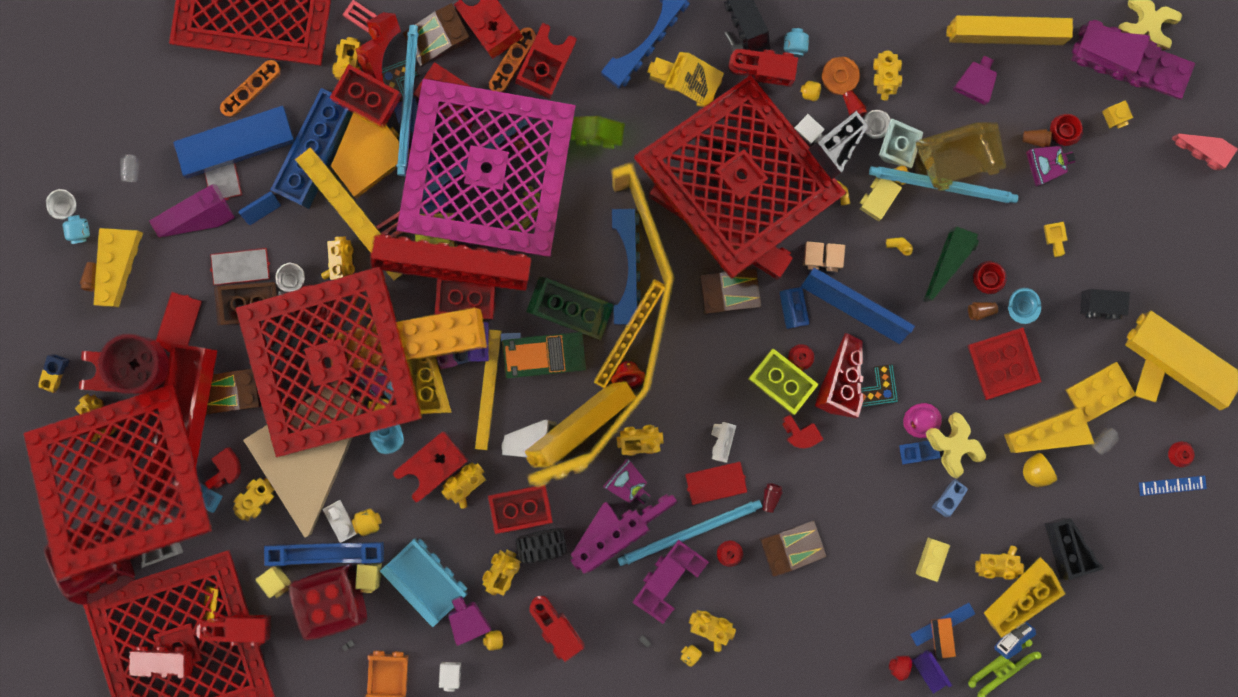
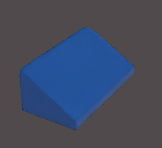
M268 192L239 210V214L247 224L252 225L279 208L281 204L274 193Z
M802 287L780 291L779 295L786 328L809 325Z

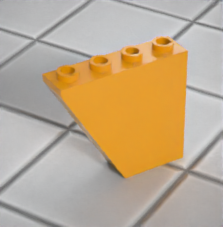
M353 113L331 167L357 199L397 169L399 141L397 138L399 134L393 127L389 129L386 125L382 129Z

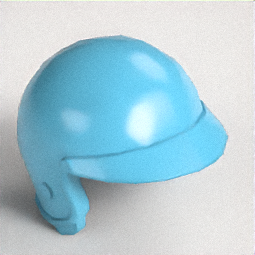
M1019 288L1012 293L1008 306L1012 319L1021 324H1029L1039 317L1041 303L1035 291L1030 288Z
M399 424L370 432L372 444L382 454L393 453L403 445L404 437Z

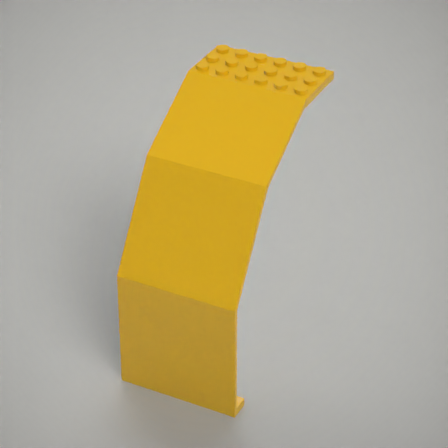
M632 164L612 170V185L615 192L630 188L665 284L642 392L593 452L528 476L530 483H536V486L549 482L552 476H555V479L567 476L570 472L569 470L574 469V472L586 469L587 464L649 390L673 277Z

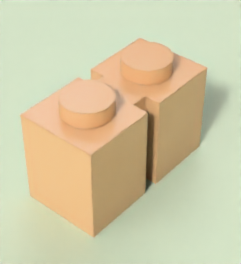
M805 243L803 266H808L807 270L813 268L819 270V267L827 268L828 272H838V269L843 268L845 245L828 243L825 249V260L822 263L824 243Z

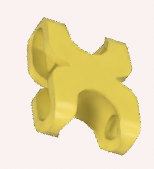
M1128 0V7L1137 12L1139 20L1137 24L1128 22L1120 24L1118 28L1121 32L1150 36L1149 41L1155 42L1158 47L1162 48L1161 50H1169L1172 40L1163 35L1161 24L1163 22L1176 24L1181 21L1182 14L1166 6L1155 11V4L1151 0Z
M955 412L948 419L952 429L948 437H945L936 428L929 429L926 432V436L934 450L944 451L941 457L943 466L952 477L958 478L964 471L960 462L961 456L964 453H967L975 462L985 460L986 454L977 440H968L971 428L960 413Z

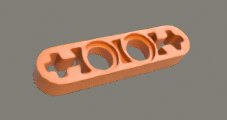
M527 27L520 31L522 36L523 34L531 33L532 39H527L525 42V46H528L526 49L523 45L518 44V42L509 48L490 79L489 87L491 91L505 92L535 40L536 34L533 29ZM524 36L519 40L521 43L524 41ZM514 49H522L523 55L520 58H515L512 55ZM504 65H512L513 71L510 74L503 73L502 68ZM500 73L504 78H507L508 80L505 81L503 79L501 81L502 88H497V90H495V86L493 83L499 82L501 78L500 76H498V74Z
M273 60L263 63L221 103L220 111L222 114L231 118L242 111L280 75L281 69L279 64ZM268 66H276L274 68L275 73L269 72L266 75L269 78L266 81L265 77L260 73L263 72L264 74H266L269 71ZM259 77L263 83L260 87L256 88L252 82L255 78ZM246 90L249 96L246 100L242 101L238 95L241 91ZM233 98H235L236 101H238V102L241 104L240 106H238L237 104H235V105L232 107L233 112H230V111L225 112V111L227 110V108H226V105H227V104H229V105L231 106V105H233V104L235 103V102L232 100Z

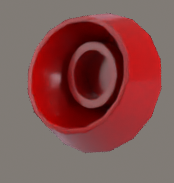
M1061 114L1056 116L1051 122V136L1060 145H1074L1082 137L1083 125L1076 116Z
M986 261L979 264L975 269L973 281L976 288L981 292L995 294L1005 286L1007 277L1004 268L999 263Z

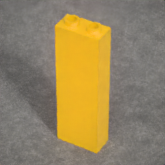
M957 15L950 25L947 26V37H950L951 43L1064 45L1073 35V18Z
M1149 311L1146 314L1142 313L1136 320V328H1133L1126 337L1128 341L1125 345L1144 359L1153 362L1164 370L1166 374L1218 410L1229 407L1238 392V370L1153 311Z
M627 382L608 384L524 452L527 455L526 458L529 464L534 467H551L632 402L636 396Z

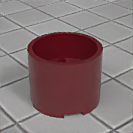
M123 334L114 337L103 347L99 356L98 366L103 381L113 390L128 394H144L155 390L165 381L169 371V359L163 347L156 340L135 334ZM134 362L140 363V367L133 366Z

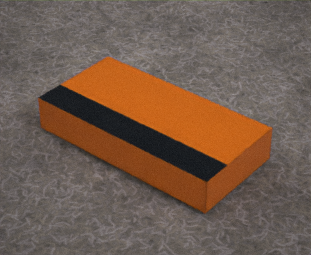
M951 618L931 620L935 658L956 657Z

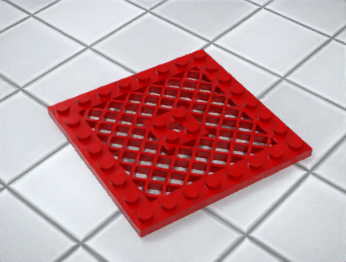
M176 0L170 45L315 66L322 65L331 0H304L301 3L299 0H295L298 5L292 10H289L285 5L289 0H279L272 8L267 2H274V0H259L253 5L249 0H236L235 2L228 0L231 5L223 11L218 5L222 0H211L212 2L204 8L200 4V0ZM246 1L249 8L241 13L236 6ZM310 2L308 13L304 6ZM197 3L201 10L195 14ZM264 3L268 11L260 16L255 9ZM216 6L220 13L211 18L207 11ZM283 6L287 13L278 18L274 11ZM235 9L239 15L230 21L226 14ZM302 9L306 16L297 21L293 14ZM253 11L258 18L249 24L244 17ZM205 14L209 21L200 26L196 19ZM272 14L277 21L268 27L263 20ZM291 16L295 24L286 29L282 22ZM224 17L228 24L219 29L215 22ZM242 19L247 26L238 32L234 24ZM307 21V27L305 32L301 25ZM261 22L266 29L257 35L253 27ZM280 24L284 32L275 37L271 30ZM213 25L217 31L206 29ZM231 27L236 34L225 31ZM299 27L303 35L294 40L290 33ZM250 30L254 36H248L243 34ZM269 32L273 39L262 37ZM288 35L292 42L281 39Z
M751 75L637 153L634 157L731 279L847 193L835 178L831 179L808 150L810 147ZM736 109H738V115L731 114ZM742 109L750 110L751 117L742 116ZM722 119H724L723 125H722V124H716V123H718L719 121H721ZM728 119L736 120L737 126H728ZM741 122L750 123V129L741 128ZM754 124L763 125V131H754ZM710 128L709 135L702 134ZM714 129L722 130V137L713 136ZM727 131L736 133L735 140L727 138ZM740 134L749 135V141H740ZM753 136L762 138V143H753ZM695 139V145L688 144ZM766 139L775 140V146H767ZM699 140H708V147L699 146ZM713 142L722 143L721 150L712 148ZM726 144L735 145L734 152L725 151ZM739 146L748 148V152L745 149L739 152ZM681 149L680 155L674 154L676 151ZM685 149L693 150L694 158L685 156ZM752 149L761 150V156H753ZM765 151L774 152V158H765ZM698 152L707 153V160L699 159ZM712 154L720 155V162L711 161ZM778 154L787 155V161L778 160ZM725 156L731 157V159L724 163ZM670 160L680 161L679 168L671 167ZM684 162L693 163L692 170L683 169ZM764 163L773 165V171H765ZM697 164L705 165L706 173L697 171ZM777 166L786 167V173H777ZM710 167L717 168L714 171L715 174L710 173ZM790 169H798L799 176L790 175ZM737 172H743L746 179H739ZM683 174L692 176L691 183L682 181ZM696 177L705 178V184H695ZM767 177H772L771 184L765 183L768 180ZM777 178L785 180L784 187L776 185ZM709 179L717 180L718 188L709 186ZM789 182H798V189L789 188ZM803 183L811 184V191L802 190ZM758 188L757 195L751 194V192ZM695 189L704 191L703 198L694 197ZM762 189L771 190V196H762ZM775 191L784 192V199L775 198ZM708 192L717 193V200L708 199ZM789 193L797 195V202L788 200ZM721 195H730V203L721 201ZM802 196L808 197L803 202H801ZM735 199L737 202L743 199V205L734 204ZM748 199L757 200L756 207L748 206ZM761 201L770 203L769 210L761 208ZM774 204L783 205V212L774 211ZM707 205L716 206V212H706ZM788 206L794 207L787 213ZM720 207L729 208V215L720 214ZM734 209L742 210V218L733 216ZM747 212L756 213L755 220L746 219ZM760 214L769 215L768 222L760 221ZM773 216L781 217L773 223ZM710 218L715 219V223H713L710 220ZM719 220L728 221V228L719 227ZM733 222L741 223V231L732 229ZM746 224L755 226L754 233L745 231ZM759 227H765V228H766V229H764L762 232L759 233ZM722 233L727 234V239L723 236ZM731 235L740 236V244L731 242ZM745 237L752 238L751 240H749L747 243L744 244V242H745Z
M376 267L236 308L276 457L422 418L382 267ZM354 295L351 302L344 299L345 297ZM359 296L366 300L363 309L355 305ZM336 300L333 307L326 304L327 302ZM341 302L348 305L345 314L337 310ZM318 305L315 312L308 309L310 307ZM369 306L371 307V311H372V314H373V315H371L370 313L366 312V311L368 310ZM323 307L330 310L327 319L319 315ZM352 309L360 312L356 321L348 317ZM300 310L297 317L290 314ZM305 312L312 316L309 324L301 320ZM334 314L342 318L338 326L331 323ZM364 315L372 319L368 328L360 324ZM278 316H282L279 322L272 319ZM287 317L295 321L291 329L283 325ZM316 319L324 323L320 331L313 328ZM346 320L353 324L350 333L342 329ZM269 322L277 326L273 334L266 331ZM299 324L306 328L302 336L295 333ZM374 325H376L377 333L372 331ZM328 326L335 329L332 338L324 334ZM357 328L365 331L361 340L353 336ZM281 329L288 333L284 341L277 337ZM310 331L317 334L314 343L306 339ZM339 333L347 336L345 342H343V339L336 340ZM369 334L377 338L373 347L365 343ZM265 335L270 338L268 344L266 342ZM292 336L300 340L296 348L288 344ZM321 338H324L325 340L329 341L327 343L318 345ZM351 339L359 343L355 352L347 348ZM274 341L282 345L278 353L271 350ZM303 343L310 346L309 348L304 349L305 354L300 351ZM379 344H381L383 353L377 350ZM363 346L370 350L366 359L359 355ZM286 348L293 352L289 360L282 356ZM347 353L352 355L350 361L348 360ZM374 353L382 357L378 366L370 362ZM270 354L275 356L273 363ZM297 355L305 359L301 367L293 363ZM327 357L333 361L331 368H327L324 364V360ZM356 358L364 362L360 371L352 367ZM279 360L287 364L283 372L275 368ZM385 362L388 372L382 369ZM307 364L309 365L310 372L305 370ZM368 365L376 369L372 377L364 374ZM291 367L298 370L295 378L287 375ZM352 372L357 374V377L355 378L354 382H351L348 379H346L348 377L353 376ZM379 372L387 376L383 385L376 381ZM275 373H277L278 375H280V378H279L278 381H277V379H276ZM302 373L310 377L306 386L299 382ZM361 377L369 381L365 390L357 385ZM284 379L292 382L288 390L281 387ZM339 380L336 387H333L330 384H328L330 382ZM390 381H391V385H392L393 391H392L391 389L387 388V386H388V384H389ZM343 382L351 386L347 395L339 390ZM312 383L314 387L321 385L318 392L310 389ZM373 384L381 388L377 396L369 393ZM296 385L303 389L300 397L292 393ZM325 387L333 391L329 399L321 395ZM355 389L363 393L359 401L351 398ZM384 391L392 395L389 403L381 400ZM280 392H282V393L285 394V397H284L283 400H282V397H281V393H280ZM307 392L315 396L311 404L304 401ZM337 394L345 398L341 406L333 402ZM366 396L374 400L370 408L362 404ZM289 398L297 401L293 409L286 406ZM319 399L327 403L323 411L315 407ZM348 401L356 405L352 413L344 409ZM378 403L386 407L375 410ZM301 404L309 408L305 416L297 412ZM330 406L338 410L334 418L326 414ZM360 408L368 412L356 416ZM285 410L291 413L288 419ZM312 411L320 415L316 423L308 419ZM342 413L349 417L346 419L338 420ZM294 416L302 420L298 428L291 424ZM324 418L331 422L324 425H320ZM306 423L313 427L303 430Z
M171 384L23 433L58 581L212 531L174 385ZM151 415L158 418L153 427L147 425ZM144 416L142 421L136 419L138 417ZM133 421L139 424L135 433L128 431ZM125 422V424H124L123 427L117 425V424H120V423ZM161 424L163 426L164 433L158 430ZM114 427L121 430L116 439L109 437ZM144 427L151 430L146 439L140 437ZM107 428L105 433L98 431ZM126 433L132 436L128 445L121 443ZM156 433L162 435L158 445L151 442ZM88 434V436H87L86 439H83V438L80 437V436H83V435ZM95 434L102 436L97 446L90 443ZM77 439L83 442L78 452L72 449ZM107 439L114 442L109 451L102 449ZM137 439L144 442L139 451L132 448ZM70 440L67 446L62 444V442ZM166 441L169 451L163 448ZM119 445L125 448L121 457L114 455ZM149 445L155 448L151 457L144 454ZM58 446L64 448L60 458L53 455ZM88 446L95 448L90 458L83 455ZM100 451L107 454L101 464L95 461ZM130 451L137 454L134 460L130 456L127 457ZM160 451L167 454L162 463L156 461ZM69 452L76 454L71 464L65 461ZM81 457L88 460L83 470L76 467ZM142 457L148 460L144 469L137 467ZM52 458L57 460L55 466H53ZM111 458H114V459L117 460V461H114V462L109 463V461H110ZM170 460L172 461L173 469L167 466ZM153 463L160 466L155 475L149 473ZM62 464L69 466L64 476L58 474ZM92 464H95L99 467L93 468V475H91L88 471ZM135 469L141 472L138 479L136 476ZM165 469L172 472L167 482L160 479ZM74 470L80 472L75 482L69 479ZM146 475L153 478L148 488L141 485ZM56 476L62 479L59 485L57 483ZM85 476L92 478L87 488L81 486ZM120 477L121 483L114 487L112 485L113 479ZM175 477L178 487L172 485V482L174 481ZM158 481L165 484L160 494L153 491ZM67 482L73 484L68 494L62 492ZM95 485L97 487L98 494L92 491ZM170 487L177 490L171 500L164 497ZM78 488L85 491L80 500L73 497ZM140 488L146 490L141 500L135 498V496L141 495ZM151 493L157 496L153 506L146 503ZM60 494L66 497L63 503ZM90 494L96 496L92 506L85 504ZM180 496L183 506L176 503ZM71 500L78 503L72 513L66 510ZM125 500L122 506L116 504L117 502ZM132 500L139 503L134 512L127 510ZM162 500L169 502L165 512L157 509ZM99 504L103 507L106 506L103 513L97 510ZM174 505L181 508L176 518L169 515ZM83 506L89 509L84 519L77 516ZM113 506L120 509L115 519L108 516ZM143 506L150 508L146 518L139 516ZM94 512L101 515L96 525L89 522ZM125 512L132 515L126 525L120 522ZM155 512L162 515L157 525L150 521ZM65 513L71 515L67 522L65 518ZM106 518L113 521L108 531L101 528ZM136 518L143 521L138 531L131 528ZM167 518L173 520V522L164 524ZM75 519L82 521L77 531L70 528ZM87 524L94 527L89 537L82 535ZM118 524L124 527L119 537L112 534ZM148 524L155 527L145 531ZM129 530L136 533L134 535L126 537ZM69 531L75 534L72 540L70 539ZM98 531L105 533L101 543L94 541ZM80 537L86 539L81 550L74 547ZM110 537L117 539L107 543ZM91 543L97 545V547L88 549Z
M230 550L131 581L113 593L83 605L111 697H147L150 690L158 693V697H178L181 690L188 693L189 697H203L196 693L199 684L208 688L204 697H208L211 690L219 694L214 697H275L260 646H250V642H245L238 646L239 653L233 650V645L228 648L222 645L221 641H207L215 645L210 654L202 650L206 641H202L199 646L196 638L198 625L205 621L203 618L206 612L212 611L209 605L213 598L214 590L211 594L203 589L207 580L216 584L214 589L220 588L222 598L218 596L216 599L222 604L218 611H213V614H215L214 618H226L232 614L250 615ZM204 578L200 586L192 583ZM185 585L182 592L174 589L175 587ZM189 586L198 590L194 599L185 595ZM167 590L164 598L156 595V593ZM171 592L179 596L176 604L167 601ZM201 592L210 596L206 605L197 601ZM149 596L145 604L138 601V599ZM152 598L161 602L157 610L149 607ZM183 598L191 602L187 611L179 607ZM130 602L127 610L119 606ZM134 604L142 607L139 616L130 612ZM164 604L173 608L169 617L161 613ZM194 605L203 608L200 617L191 613ZM224 607L226 608L228 616L221 613ZM116 610L124 614L120 622L112 618ZM146 610L155 614L151 622L142 618ZM176 611L185 614L181 623L172 619ZM128 616L136 620L133 628L124 624ZM158 616L167 620L163 629L154 625ZM188 617L197 621L194 628L192 623L185 624ZM140 622L148 626L145 634L136 631ZM111 623L118 626L115 633ZM170 623L178 626L176 628L167 630ZM121 628L130 632L126 640L118 637ZM151 629L160 632L153 635L154 640L148 637ZM133 635L142 638L138 646H143L145 641L154 645L152 649H155L157 646H167L168 650H174V643L180 642L183 646L187 647V650H193L192 666L201 669L202 672L199 678L191 674L186 676L180 684L171 680L173 675H169L168 678L162 677V675H153L150 683L141 680L142 676L135 677L129 675L130 658L123 654L127 647L133 650L136 649L137 646L129 643ZM117 641L123 644L121 651L119 650ZM218 648L227 652L223 660L214 656ZM230 654L239 658L236 666L226 662ZM202 655L208 657L205 666L197 663L203 660ZM123 660L129 663L127 669H125ZM212 660L221 664L217 672L208 668ZM241 662H243L245 672L238 669ZM224 666L233 670L229 679L220 675ZM205 672L214 676L211 684L202 681ZM236 672L245 677L241 685L232 681ZM156 678L165 681L162 690L153 686ZM187 678L196 682L192 690L183 686ZM129 679L135 681V683H134V685L132 686V688H131ZM217 679L226 682L223 691L214 687ZM138 684L147 688L143 696L134 692ZM169 684L178 688L174 696L165 692ZM229 685L237 688L236 690L226 692Z

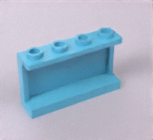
M414 538L380 572L422 617L434 627L454 608L452 599L458 596L464 598L468 594L466 592L467 587L461 581L457 582L453 578L454 573L447 566L444 568L439 563L441 560L435 553H429L426 549L428 546L422 539L417 540Z

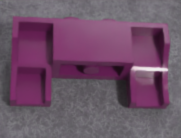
M678 539L665 557L660 556L655 563L657 568L654 572L649 571L643 579L645 584L632 603L664 624L675 608L663 599L685 570H688L698 578L709 561Z

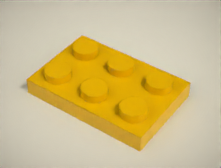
M1118 362L1112 363L1066 389L1075 408L1081 407L1086 422L1093 420L1135 396V392Z

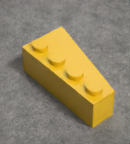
M99 228L94 305L119 308L127 285L126 281L131 273V266L137 254L140 239L143 236L142 232Z
M436 357L407 361L421 414L452 413Z
M1081 407L1067 410L1004 434L1012 453L1095 444Z
M1040 557L984 612V615L1002 638L1064 596L1065 592L1053 570Z

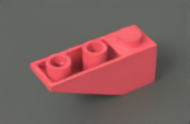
M1177 134L1172 138L1176 141L1175 144L1178 147L1188 149L1192 152L1191 155L1199 160L1203 159L1213 170L1226 168L1238 150L1222 138Z

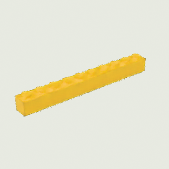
M654 279L595 377V384L603 388L606 387L664 291L665 285Z
M489 329V361L485 362L475 449L488 450L502 331Z

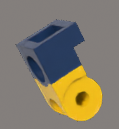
M56 354L47 355L39 380V388L55 393L59 388L61 378L70 360Z

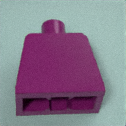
M983 56L980 64L972 62L954 86L953 91L982 105L989 103L997 76L996 72L990 70L994 60Z
M462 596L451 600L455 610L449 613V620L457 646L491 631L489 622L475 602L466 605Z

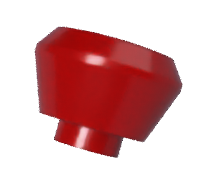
M799 344L789 351L788 360L800 370H806L814 362V353L809 346Z
M1179 441L1170 447L1168 457L1170 462L1176 467H1187L1193 462L1195 452L1189 443Z
M725 541L717 549V558L722 565L733 567L741 562L743 550L737 542Z
M896 656L895 659L892 658L889 664L891 674L899 681H904L908 678L912 668L910 656Z

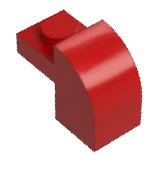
M791 414L782 418L784 421L782 426L785 431L792 434L786 438L791 445L798 448H810L824 440L814 423L800 430Z
M231 447L224 449L211 459L220 472L205 482L208 489L216 488L217 490L226 484L224 480L232 484L238 479L241 472V463Z

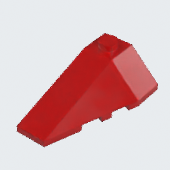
M848 333L844 334L819 390L815 407L830 414L859 418L863 404V394L861 393V383L863 382V376H861V364L863 363L862 340Z

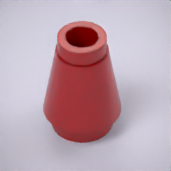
M853 90L843 94L849 116L855 111L861 117L867 113L866 106Z

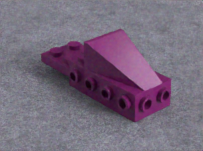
M1098 20L1089 21L1081 26L1078 33L1080 38L1078 43L1074 44L1071 52L1073 53L1071 61L1083 67H1090L1098 73L1108 74L1116 80L1129 82L1134 87L1140 88L1145 86L1178 100L1182 99L1195 66L1194 62L1162 51V48L1158 47L1155 42L1149 41L1150 36L1122 33L1119 28L1103 26V23Z
M664 495L657 500L659 504L654 507L650 505L642 510L643 515L641 516L636 510L632 511L630 509L621 515L622 520L618 518L609 503H603L571 554L573 557L571 562L575 568L581 569L584 574H588L650 532L646 524L676 505L678 502L674 496Z

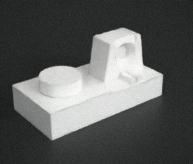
M725 422L713 425L711 435L717 437L718 440L712 450V459L727 463L736 425Z
M341 500L322 509L340 543L356 535L352 521Z

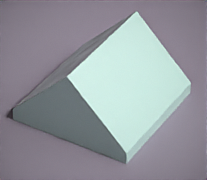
M891 119L879 156L884 162L912 168L923 132L895 119Z

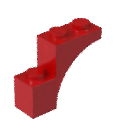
M386 12L367 21L368 31L372 40L355 49L362 71L384 83L382 61L385 50L392 38L401 32L396 14Z

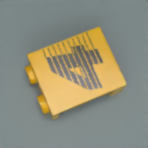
M679 52L664 87L671 91H678L697 102L696 105L699 107H705L714 101V95L717 88L721 85L724 73L690 53Z

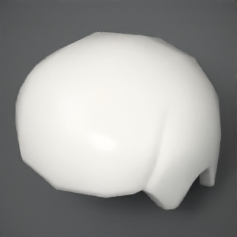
M872 110L867 113L863 119L868 125L865 133L874 139L884 137L890 123L889 115L882 110Z
M57 189L52 191L46 199L47 211L52 217L65 220L76 211V200L67 190Z
M283 264L276 272V284L284 292L289 293L299 290L304 284V271L297 264Z

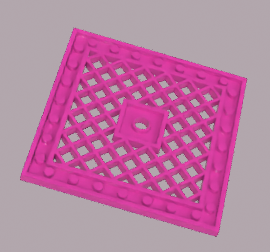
M423 79L397 231L550 257L575 105ZM439 102H440V103H445V104H443L442 106H440V107L438 108ZM452 105L463 106V108L456 112ZM449 106L454 114L445 119L440 111ZM471 108L481 109L482 111L475 115ZM468 109L473 117L464 123L459 115ZM490 111L502 114L494 118ZM487 113L492 121L483 126L478 118ZM438 114L443 122L435 126ZM510 115L521 117L518 118L516 121H513ZM506 116L511 124L502 129L497 121ZM457 117L462 125L453 131L448 122ZM528 118L538 119L539 121L533 125ZM525 119L530 127L521 132L517 124ZM476 121L481 128L472 134L467 126ZM547 121L553 122V126L551 127ZM544 122L549 131L541 136L536 127ZM495 124L500 132L491 137L486 129ZM446 125L451 133L442 138L437 130ZM514 127L519 135L510 140L505 132ZM465 128L470 136L461 142L456 133ZM533 130L538 138L529 143L525 135ZM484 132L488 140L480 145L475 137ZM435 133L439 141L432 145L433 135ZM551 134L550 144L548 147V145L543 139ZM503 135L508 143L499 148L494 140ZM454 136L459 144L449 149L445 141ZM522 138L527 146L518 151L513 143ZM472 139L477 146L471 145L470 152H468L464 144ZM541 142L546 150L537 155L532 147ZM492 143L496 150L484 147ZM443 144L447 152L438 157L433 149ZM511 146L516 154L508 159L509 152L503 150ZM461 147L466 155L457 160L453 152ZM530 149L535 157L526 163L521 154ZM430 152H432L436 160L429 164ZM548 153L545 166L540 157ZM450 155L455 163L446 168L441 160ZM519 157L524 165L515 171L510 162ZM468 159L467 169L465 171L461 163ZM537 160L542 169L534 174L529 165ZM439 162L444 171L435 176L430 168ZM484 163H489L492 166V170L489 173H484L481 170V166ZM508 165V167L511 169L513 173H511L505 178L506 167ZM458 166L463 174L454 179L449 171ZM527 168L532 176L523 182L518 173ZM428 170L433 179L425 183ZM545 171L542 185L537 176ZM447 173L452 182L443 187L438 179ZM516 176L521 184L512 189L507 181ZM465 177L464 184L470 186L462 190L457 182ZM534 179L539 188L531 193L526 184ZM436 181L441 190L432 195L427 187ZM505 184L509 192L501 197L496 190L502 191ZM455 185L460 193L451 198L446 190ZM477 187L489 189L482 194ZM523 187L528 195L519 200L514 192ZM474 188L479 196L470 202L465 193ZM425 190L429 195V198L422 202L423 193ZM493 191L498 200L489 205L484 197ZM539 191H541L540 203L534 197ZM444 193L449 201L440 206L435 198ZM512 194L517 203L508 208L503 200ZM463 196L468 204L459 210L454 201ZM531 198L536 207L527 211L522 203ZM482 199L487 208L478 213L473 204ZM433 201L437 209L429 214L424 205ZM501 202L506 211L497 216L492 208ZM452 204L457 212L448 217L443 209ZM520 205L525 214L516 219L511 211ZM471 207L476 215L467 221L462 212ZM421 209L423 210L426 216L420 215ZM538 209L537 221L535 222L530 214ZM490 210L495 219L486 224L481 216ZM438 212H441L445 219L436 218L433 216ZM509 213L514 222L505 227L500 219ZM460 215L464 222L454 221L452 219ZM528 216L533 225L524 230L519 222ZM477 218H479L483 225L471 223ZM498 221L503 229L490 226ZM517 224V226L522 232L512 231L509 229ZM535 228L534 234L528 233Z

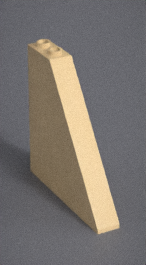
M339 380L330 385L336 387ZM343 382L339 390L347 395L351 386ZM325 388L321 395L329 399L333 391ZM353 393L351 398L359 401L360 396H355ZM337 394L333 402L341 406L345 398ZM312 396L305 401L311 404L315 396ZM319 399L315 407L323 411L327 403ZM348 401L344 409L352 413L356 405ZM301 404L297 412L305 416L309 408ZM330 406L326 414L334 418L338 410ZM360 408L356 416L363 414L364 410ZM312 411L308 419L316 423L320 415ZM286 412L287 419L291 414L289 412ZM342 413L338 420L346 419L349 417ZM294 416L291 424L298 428L302 420ZM324 418L320 425H324L331 422ZM306 423L303 430L313 427ZM266 425L244 439V442L305 538L312 535L353 437L276 457Z

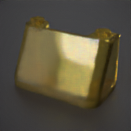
M976 122L915 141L917 151L934 188H938V191L949 189V185L953 184L952 181L980 172H988V175L1000 173L999 170L1006 168L998 123Z

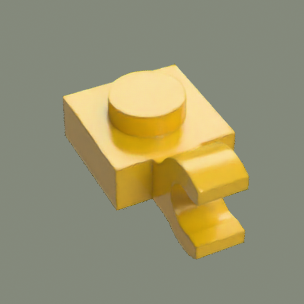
M1064 222L1044 225L1047 245L1053 244L1054 257L1063 256L1065 251L1062 242L1068 240Z

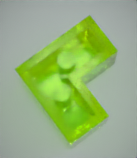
M600 116L573 117L570 140L575 141L576 145L587 146V143L594 146H600L601 144L605 149H614V146H622L625 123Z

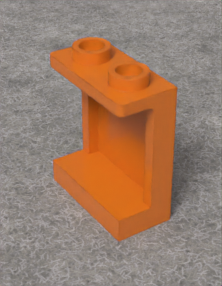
M373 651V654L370 653L368 655V685L365 697H406L409 655H404V652L398 651L392 652V655L384 654L385 651Z

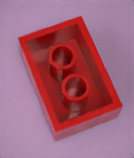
M348 64L330 99L334 103L384 129L402 95L399 91Z
M437 278L435 315L477 308L481 309L483 319L494 320L497 287Z
M546 484L488 496L495 534L553 523Z

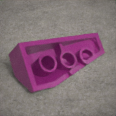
M212 184L149 220L159 238L219 227L234 219L235 216L217 184Z

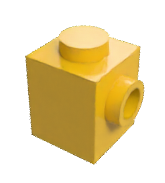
M656 57L655 62L651 61L648 68V73H651L650 80L665 85L674 63Z
M1126 100L1102 111L1109 129L1115 126L1118 129L1128 125V121L1133 118Z

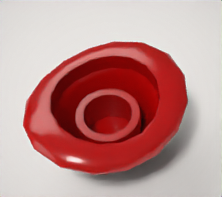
M625 361L618 365L615 374L611 377V382H627L632 390L642 385L646 375L640 371L636 363Z

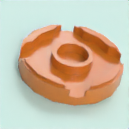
M836 57L826 63L822 70L821 78L823 85L829 92L835 95H843L856 88L860 79L858 66L853 60L847 57Z

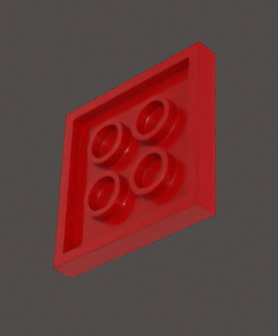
M1023 327L967 345L985 400L1041 382Z

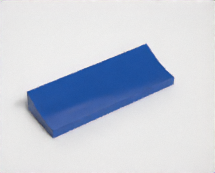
M323 88L320 89L270 189L307 209L310 208L319 188L295 159L311 147L325 165L330 168L353 115V112L334 103L330 99L332 93Z
M283 106L174 141L173 143L182 175L188 179L293 144L295 139Z
M816 268L810 270L801 285L803 289L898 344L912 333L915 327Z

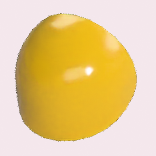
M1037 453L1025 462L1023 475L1030 485L1045 487L1057 481V476L1052 466L1043 454Z

